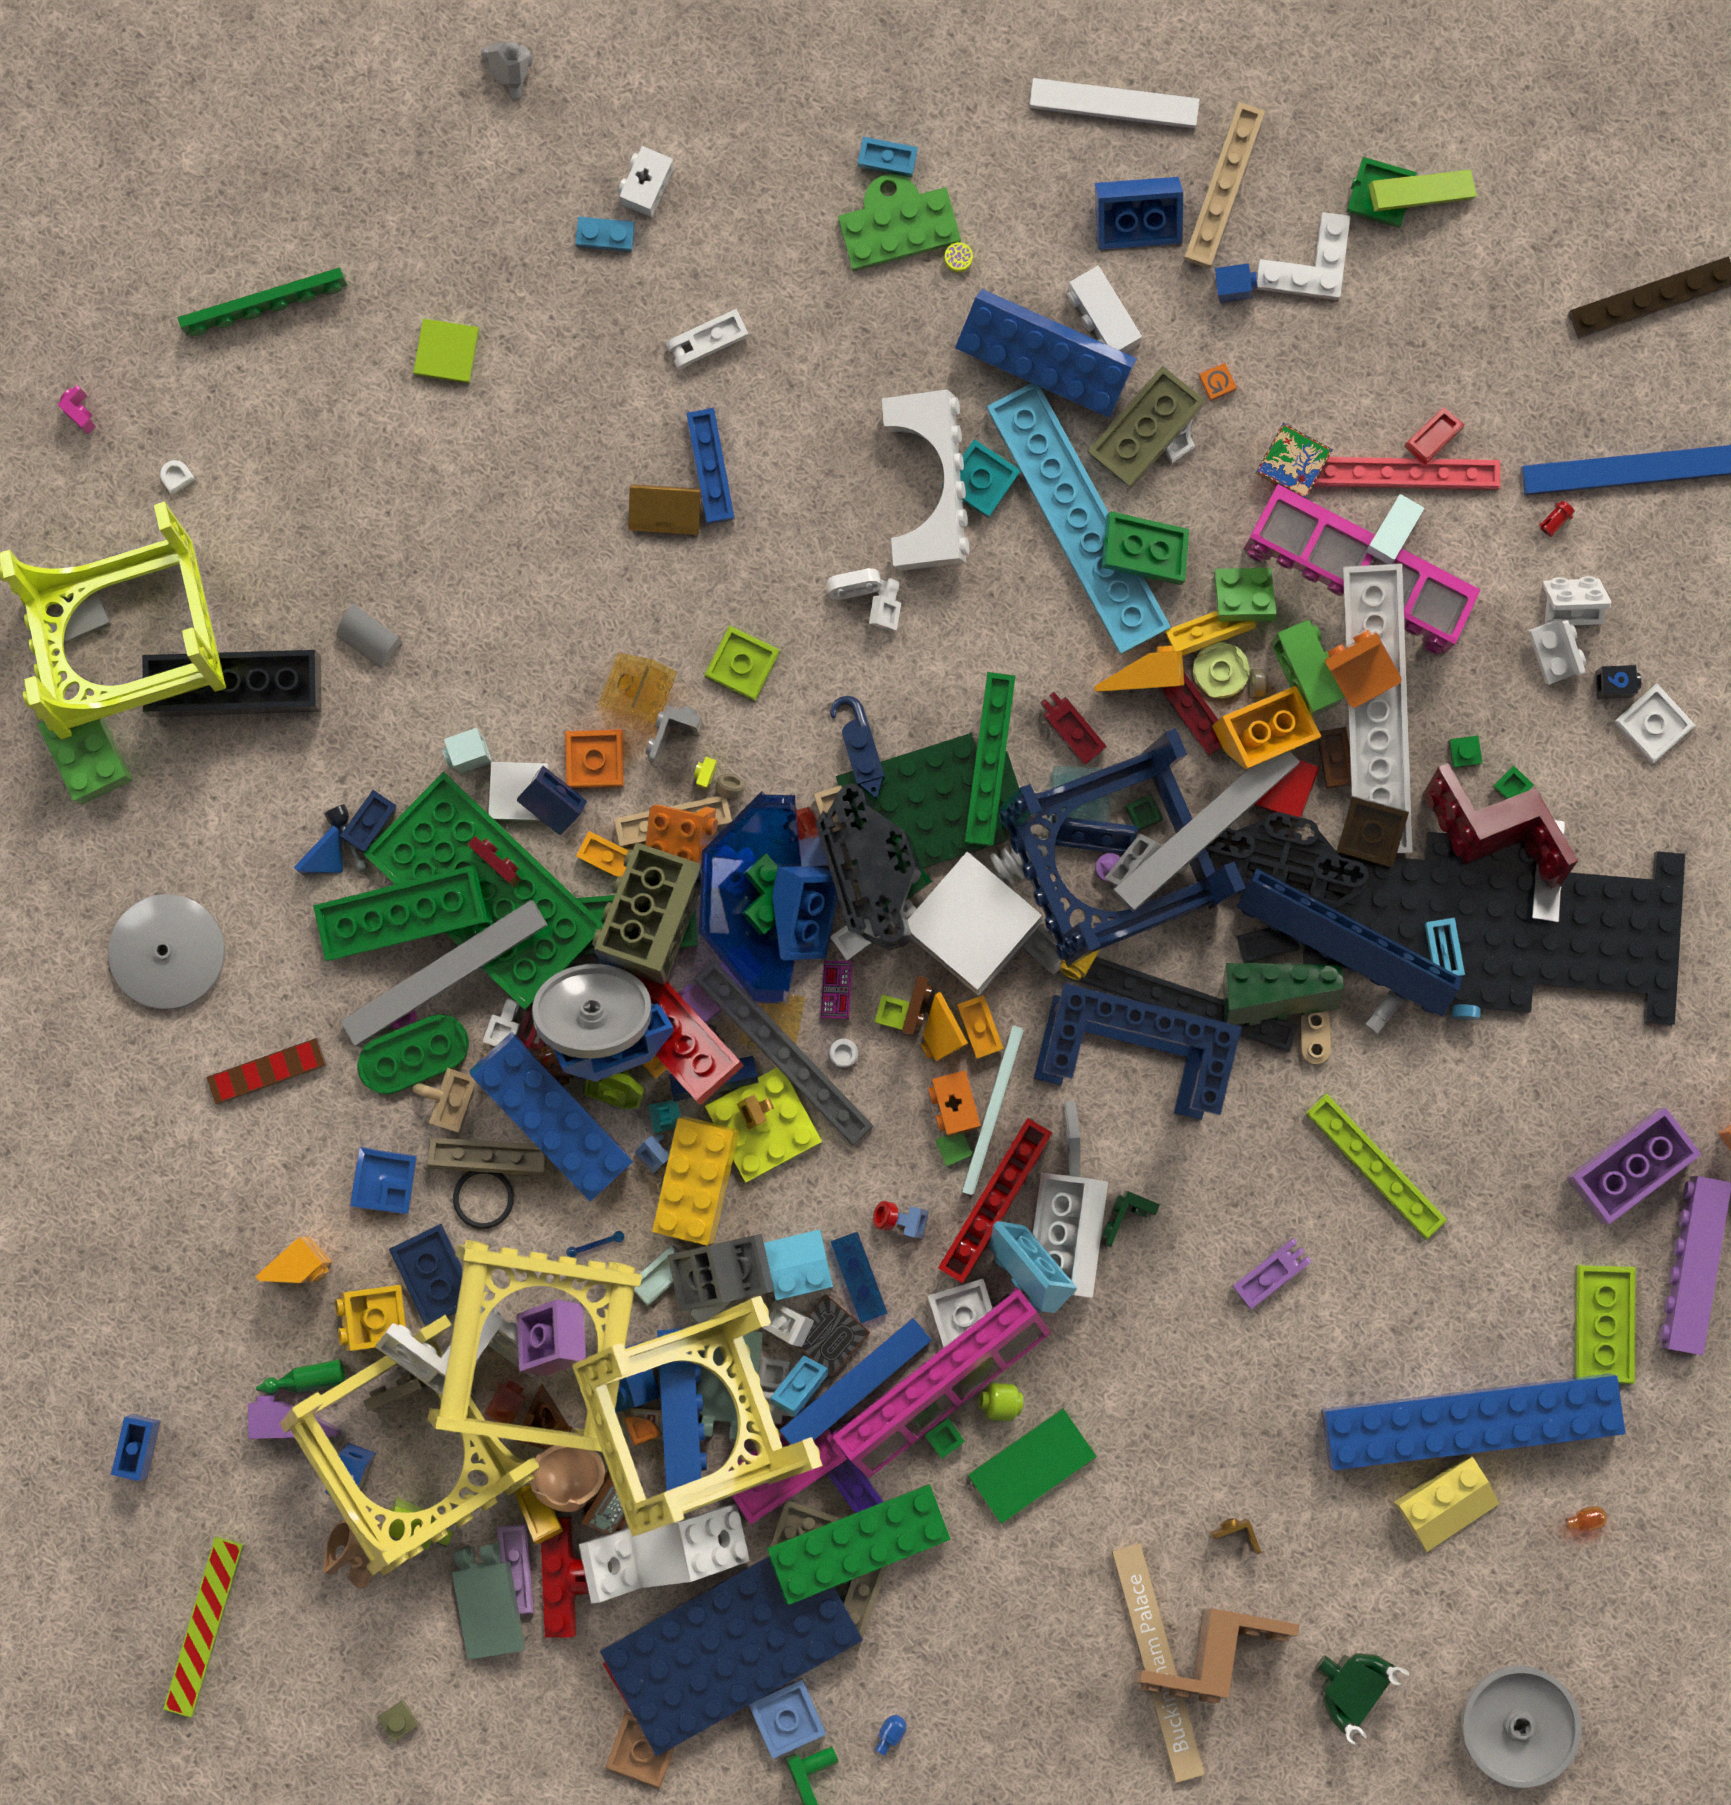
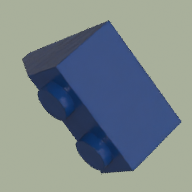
M820 866L778 867L772 896L780 959L784 961L826 959L838 901L831 872Z

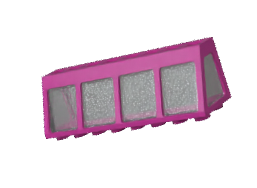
M1279 484L1272 493L1243 548L1248 551L1247 555L1253 560L1262 562L1263 559L1270 560L1271 557L1277 559L1276 563L1289 570L1292 567L1302 572V577L1314 583L1320 581L1328 586L1327 589L1338 596H1343L1344 594L1343 567L1387 564L1366 552L1375 534ZM1401 548L1392 564H1402L1404 630L1415 636L1423 635L1422 641L1425 643L1424 648L1434 654H1440V652L1445 654L1457 642L1481 589Z

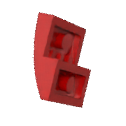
M1299 760V765L1253 806L1270 810L1273 813L1282 812L1302 817L1319 767Z

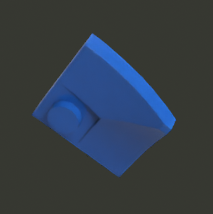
M360 1147L350 1206L408 1214L417 1155Z

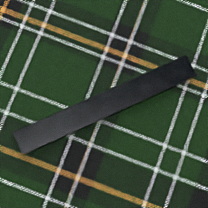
M1099 957L1094 959L1086 976L1078 980V982L1131 1000L1225 1022L1223 999ZM1276 1017L1261 1020V1024L1249 1026V1023H1244L1237 1026H1241V1037L1289 1052L1298 1024L1283 1019L1277 1020Z

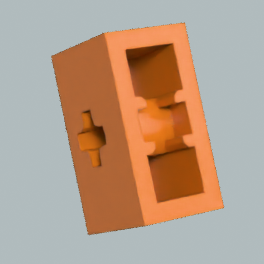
M966 1070L932 1079L933 1087H929L928 1091L932 1105L938 1103L940 1115H936L939 1131H945L947 1137L981 1129ZM951 1098H954L955 1102H961L956 1112H953L951 1107L946 1108Z

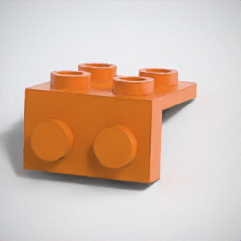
M1367 629L1353 637L1355 642L1345 648L1343 644L1327 651L1329 656L1324 659L1347 702L1353 708L1397 686L1402 680L1376 630L1370 633Z
M658 804L651 806L645 845L702 864V868L711 863L714 857L715 850L714 846H712V840L718 827V820L715 819L716 809L704 807L698 812L693 813Z

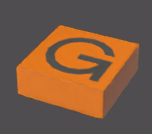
M1225 363L1202 372L1198 376L1210 401L1237 389Z

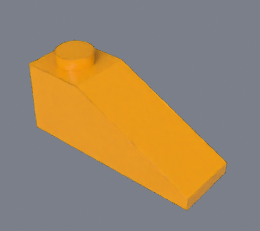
M1174 645L1156 647V653L1146 654L1094 686V691L1184 685L1182 651H1174Z

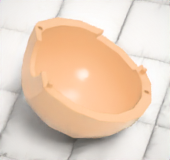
M555 1445L540 1455L538 1453L535 1458L540 1467L532 1472L535 1478L530 1481L531 1488L535 1497L552 1509L564 1512L578 1511L594 1501L603 1485L605 1468L601 1456L596 1451Z

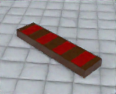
M314 1038L207 1077L215 1104H220L327 1065L318 1039Z

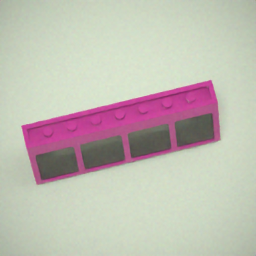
M1014 1287L995 1302L992 1310L858 1416L856 1414L833 1431V1439L850 1461L868 1478L872 1477L1051 1334V1331L1037 1311L1017 1287Z

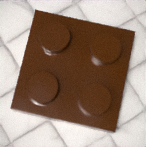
M917 975L902 1035L913 1037L914 1031L920 1033L925 1014L919 1013L922 1004H928L933 987L927 985L929 978Z

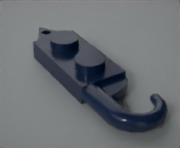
M842 696L831 705V718H836V711L840 706L849 705L852 707L855 719L843 727L842 736L857 786L862 787L874 799H877L885 776L864 707L857 698Z

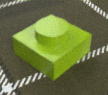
M882 994L874 1023L902 1030L910 1002Z

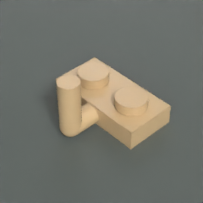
M447 1068L440 1090L418 1083L412 1086V1091L417 1095L436 1101L429 1120L430 1124L459 1132L476 1081L471 1075Z

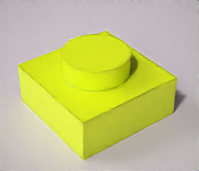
M705 757L703 763L698 762L693 778L697 779V787L708 791L718 765L717 760Z

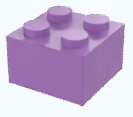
M556 1299L517 1314L519 1372L548 1376L573 1367L572 1364L586 1358L583 1304Z

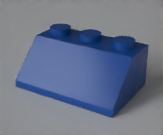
M1179 177L1095 183V215L1099 250L1183 243V189Z

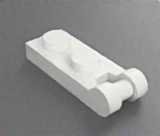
M734 309L666 342V346L669 352H673L675 357L674 363L677 369L681 370L695 361L749 337V334L737 309ZM690 343L693 350L685 354L683 346Z

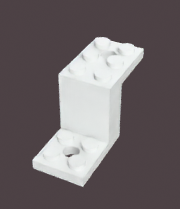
M481 1306L480 1313L485 1309L483 1306ZM493 1308L481 1330L476 1360L488 1345L519 1368L517 1324L507 1322L501 1317L500 1312ZM392 1323L375 1347L442 1396L451 1342L439 1357L436 1355L437 1351L431 1345L424 1342L421 1344L413 1338V1334L409 1329ZM526 1373V1374H528V1375H529L530 1377H532V1378L536 1375V1374Z
M729 1504L684 1518L632 1537L628 1528L579 1544L591 1603H599L640 1588L692 1582L750 1561L737 1504ZM719 1534L721 1535V1538H722V1543H721V1545L719 1544V1541H718V1535H719ZM609 1561H611L612 1564L611 1573L608 1570Z

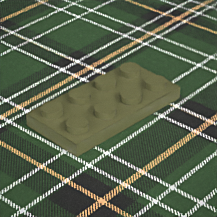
M1162 366L1092 445L1088 453L1128 487L1132 488L1202 409L1206 401Z

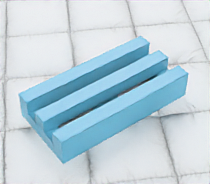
M1455 918L1424 923L1431 961L1440 966L1433 927H1437L1444 968L1458 976L1465 975ZM1444 925H1448L1456 967L1454 971H1451Z

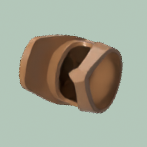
M345 1520L340 1521L333 1527L328 1537L323 1572L334 1575L338 1569L349 1562V1578L351 1583L355 1587L364 1589L367 1587L372 1575L367 1568L371 1561ZM345 1546L346 1548L342 1555L336 1559L337 1547Z

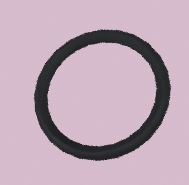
M469 1171L459 1179L453 1193V1204L459 1218L469 1226L478 1229H488L502 1223L510 1214L514 1203L512 1186L502 1173ZM477 1174H490L499 1178L505 1185L508 1193V1203L503 1214L488 1223H479L469 1219L463 1213L459 1204L461 1187L470 1177Z

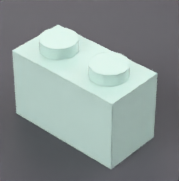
M477 728L444 739L446 747L442 748L446 763L450 765L451 769L455 768L460 774L491 764L492 759L484 736Z

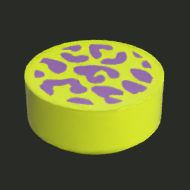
M957 242L951 244L945 252V264L949 270L956 273L968 270L973 260L972 250L964 243Z

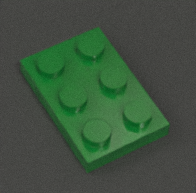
M1110 511L1106 515L1102 568L1182 585L1186 581L1189 529Z

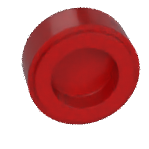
M881 1201L873 1213L874 1225L880 1230H892L898 1220L897 1205L893 1202Z

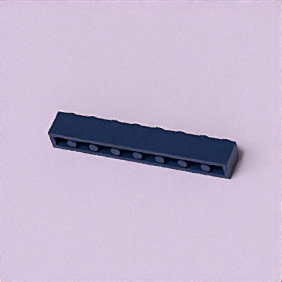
M1257 868L1249 880L1246 889L1242 892L1236 906L1246 916L1257 918L1267 923L1271 929L1286 933L1297 943L1316 949L1323 957L1342 963L1349 971L1359 972L1368 977L1374 984L1385 986L1394 991L1400 998L1419 1004L1428 1013L1437 1014L1442 1017L1460 989L1462 977Z

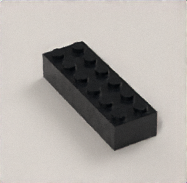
M316 650L220 652L218 655L226 689L215 692L208 685L143 705V712L150 717L322 712L321 655ZM187 654L142 655V679L191 664L192 661Z

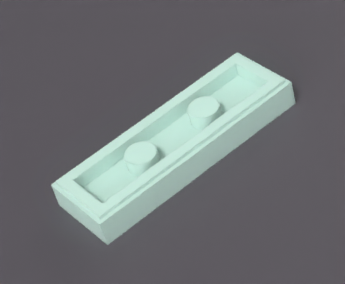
M1400 494L1366 552L1387 564H1392L1423 512L1424 507Z

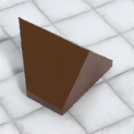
M542 1383L522 1426L571 1433L573 1427L567 1424ZM517 1440L518 1442L532 1445L547 1450L551 1446H555L549 1444Z

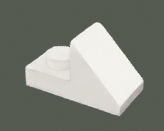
M773 1301L769 1309L771 1324L762 1328L789 1344L802 1347L814 1320Z

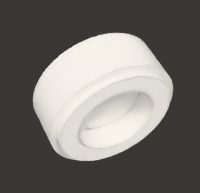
M839 1039L830 1047V1059L838 1067H850L858 1058L857 1046L849 1039Z

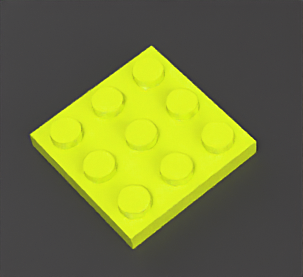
M778 1067L758 1077L759 1083L742 1086L705 1106L714 1124L740 1130L733 1160L745 1183L822 1142L791 1082ZM754 1094L758 1102L770 1098L774 1109L764 1113L767 1121L748 1130L737 1103Z

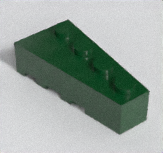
M1226 963L1223 977L1225 1023L1233 1025L1249 1023L1250 1026L1261 1024V1020L1277 1017V1020L1287 1019L1289 1015L1297 1013L1308 1015L1339 1009L1344 990L1342 965Z

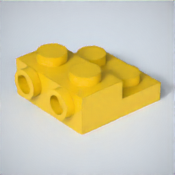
M401 1285L339 1293V1299H335V1313L337 1317H342L343 1328L338 1329V1340L340 1346L345 1345V1351L374 1348L392 1323L397 1326L402 1325L406 1327Z

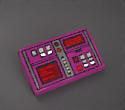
M824 961L820 1018L849 1020L853 961Z

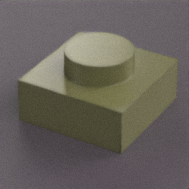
M404 1699L377 1717L392 1742L419 1725Z

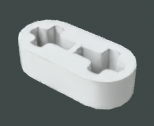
M863 569L832 576L827 581L830 598L841 600L877 592L881 589L882 583L878 570Z

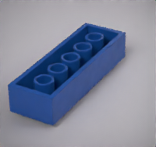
M984 289L975 297L955 346V349L1109 418L1116 408L1137 358Z
M513 1032L509 1033L469 1070L471 1077L589 1201H592L633 1163L624 1149Z

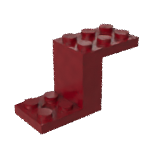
M1447 763L1437 768L1423 792L1426 804L1435 812L1441 830L1447 833L1452 842L1453 851L1457 856H1460L1464 865L1524 840L1526 852L1529 856L1534 857L1542 879L1547 881L1551 889L1562 885L1579 861L1536 788L1476 811Z

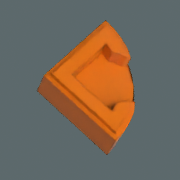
M641 1416L624 1418L634 1446L662 1436L657 1425L647 1418Z

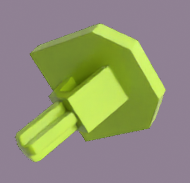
M628 1070L596 1082L586 1079L584 1090L585 1096L624 1110L639 1108L644 1093V1088L632 1077L628 1076Z

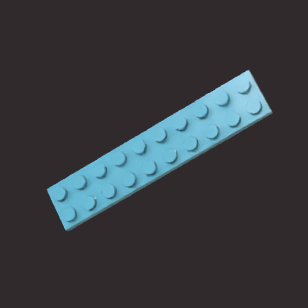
M1031 383L988 405L986 410L1018 469L1021 470L1024 480L1119 655L1170 629L1171 626L1144 577L1102 568L1106 515L1109 512L1041 387Z

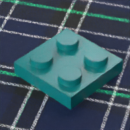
M974 439L962 455L964 469L960 470V478L964 482L966 496L962 498V501L989 519L1019 476L1021 470Z

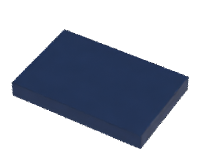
M442 1223L389 1249L425 1327L444 1315L449 1317L456 1313L463 1266L459 1258L455 1256L456 1251Z

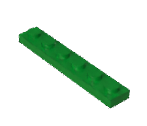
M339 267L177 318L180 328L186 335L199 336L206 333L209 328L215 326L225 328L233 325L235 320L241 318L247 320L255 319L261 315V312L270 309L272 311H280L286 309L288 304L299 301V303L310 302L315 299L316 295L322 293L327 295L336 294L342 290V287L348 286L342 269Z
M987 672L965 843L994 846L1016 675Z

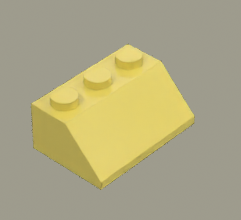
M1465 1454L1394 1501V1504L1424 1550L1428 1552L1499 1505V1502L1489 1481L1474 1458Z

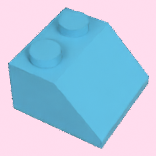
M820 1229L764 1243L776 1300L833 1287Z

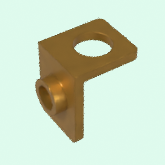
M1237 1518L1228 1519L1220 1523L1221 1528L1210 1532L1211 1537L1216 1539L1246 1528L1254 1552L1257 1555L1261 1554L1253 1528L1247 1518L1241 1521H1237Z

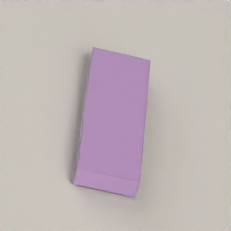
M527 1523L497 1526L501 1561H510L519 1614L534 1613Z

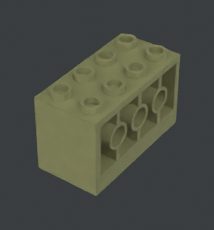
M636 842L634 849H629L625 856V872L623 877L618 876L615 882L613 892L616 895L613 902H608L603 913L605 923L602 930L597 929L592 945L595 946L594 949L601 964L614 966L635 976L666 985L706 880L702 864Z

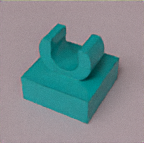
M672 1099L648 1105L654 1133L676 1128L677 1119L681 1117L678 1101L674 1102Z

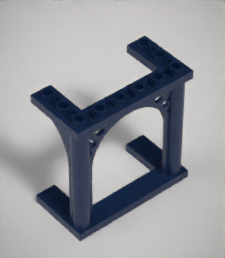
M1176 728L1166 731L1138 756L1044 792L1034 793L1030 783L1020 787L999 807L1001 823L1005 828L1008 827L1012 837L1010 839L1011 846L1014 852L1020 855L1023 862V874L1028 881H1031L1035 890L1033 892L1034 900L1038 907H1042L1046 916V928L1056 939L1057 954L1062 961L1065 960L1067 966L1079 962L1094 951L1208 906L1210 910L1220 906L1246 889L1235 862L1226 864L1215 871L1206 848L1189 862L1197 883L1146 902L1134 912L1130 909L1104 911L1083 903L1067 889L1058 873L1054 854L1058 831L1066 817L1073 810L1093 800L1152 778L1175 832L1178 833L1192 820V816L1171 770L1175 764L1187 755ZM1053 814L1056 817L1054 824L1047 820ZM1041 825L1045 827L1049 832V838L1041 840L1034 837L1030 830L1031 826ZM1037 846L1045 847L1047 851L1046 857L1041 856L1042 851ZM1050 874H1053L1056 879L1054 882L1052 881ZM1061 898H1066L1069 902V908L1066 910L1064 909V902L1060 900ZM1080 909L1084 913V921L1072 927L1070 915L1074 910ZM1092 916H1097L1101 923H1093L1094 927L1092 928Z
M1066 983L1063 985L1061 996L1053 995L1033 1079L1062 1086L1063 1078L1073 1079L1085 1032L1186 1057L1173 1113L1199 1120L1203 1119L1204 1112L1221 1115L1241 1026Z

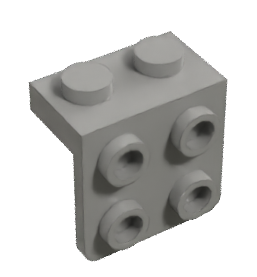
M667 705L665 712L660 711L655 724L658 733L655 739L650 738L645 752L648 755L647 758L651 766L658 767L672 726L700 735L703 723L696 710L686 706H681L679 710Z

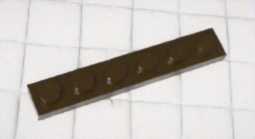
M1729 256L1572 309L1568 314L1577 338L1579 339L1731 287V261Z

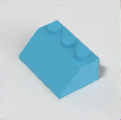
M1000 1221L993 1225L989 1249L995 1255V1262L1011 1274L1013 1284L1018 1289L1025 1291L1034 1309L1039 1312L1055 1313L1078 1288L1026 1226Z

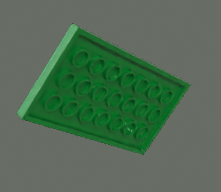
M444 771L363 853L395 885L476 865L488 922L445 932L458 946L530 900L534 901L548 926L482 967L526 1011L533 1005L534 998L540 987L555 974L568 969L593 943L597 929L602 930L604 925ZM475 836L481 842L487 838L498 849L495 855L502 861L507 857L519 868L516 874L521 880L515 887L510 885L468 845Z

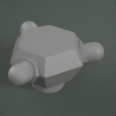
M505 41L493 43L490 47H483L481 49V56L488 60L490 72L500 85L509 88L512 99H520L522 97L521 86H523V81L528 74V67L532 65V57L529 50L524 45Z

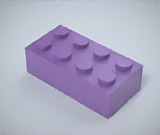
M1657 1108L1566 1178L1601 1224H1610L1702 1154L1668 1109Z

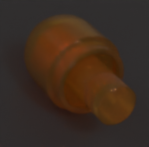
M1591 1506L1580 1509L1576 1512V1516L1566 1518L1565 1522L1568 1530L1580 1528L1581 1531L1589 1532L1603 1528L1607 1523V1514L1601 1507Z

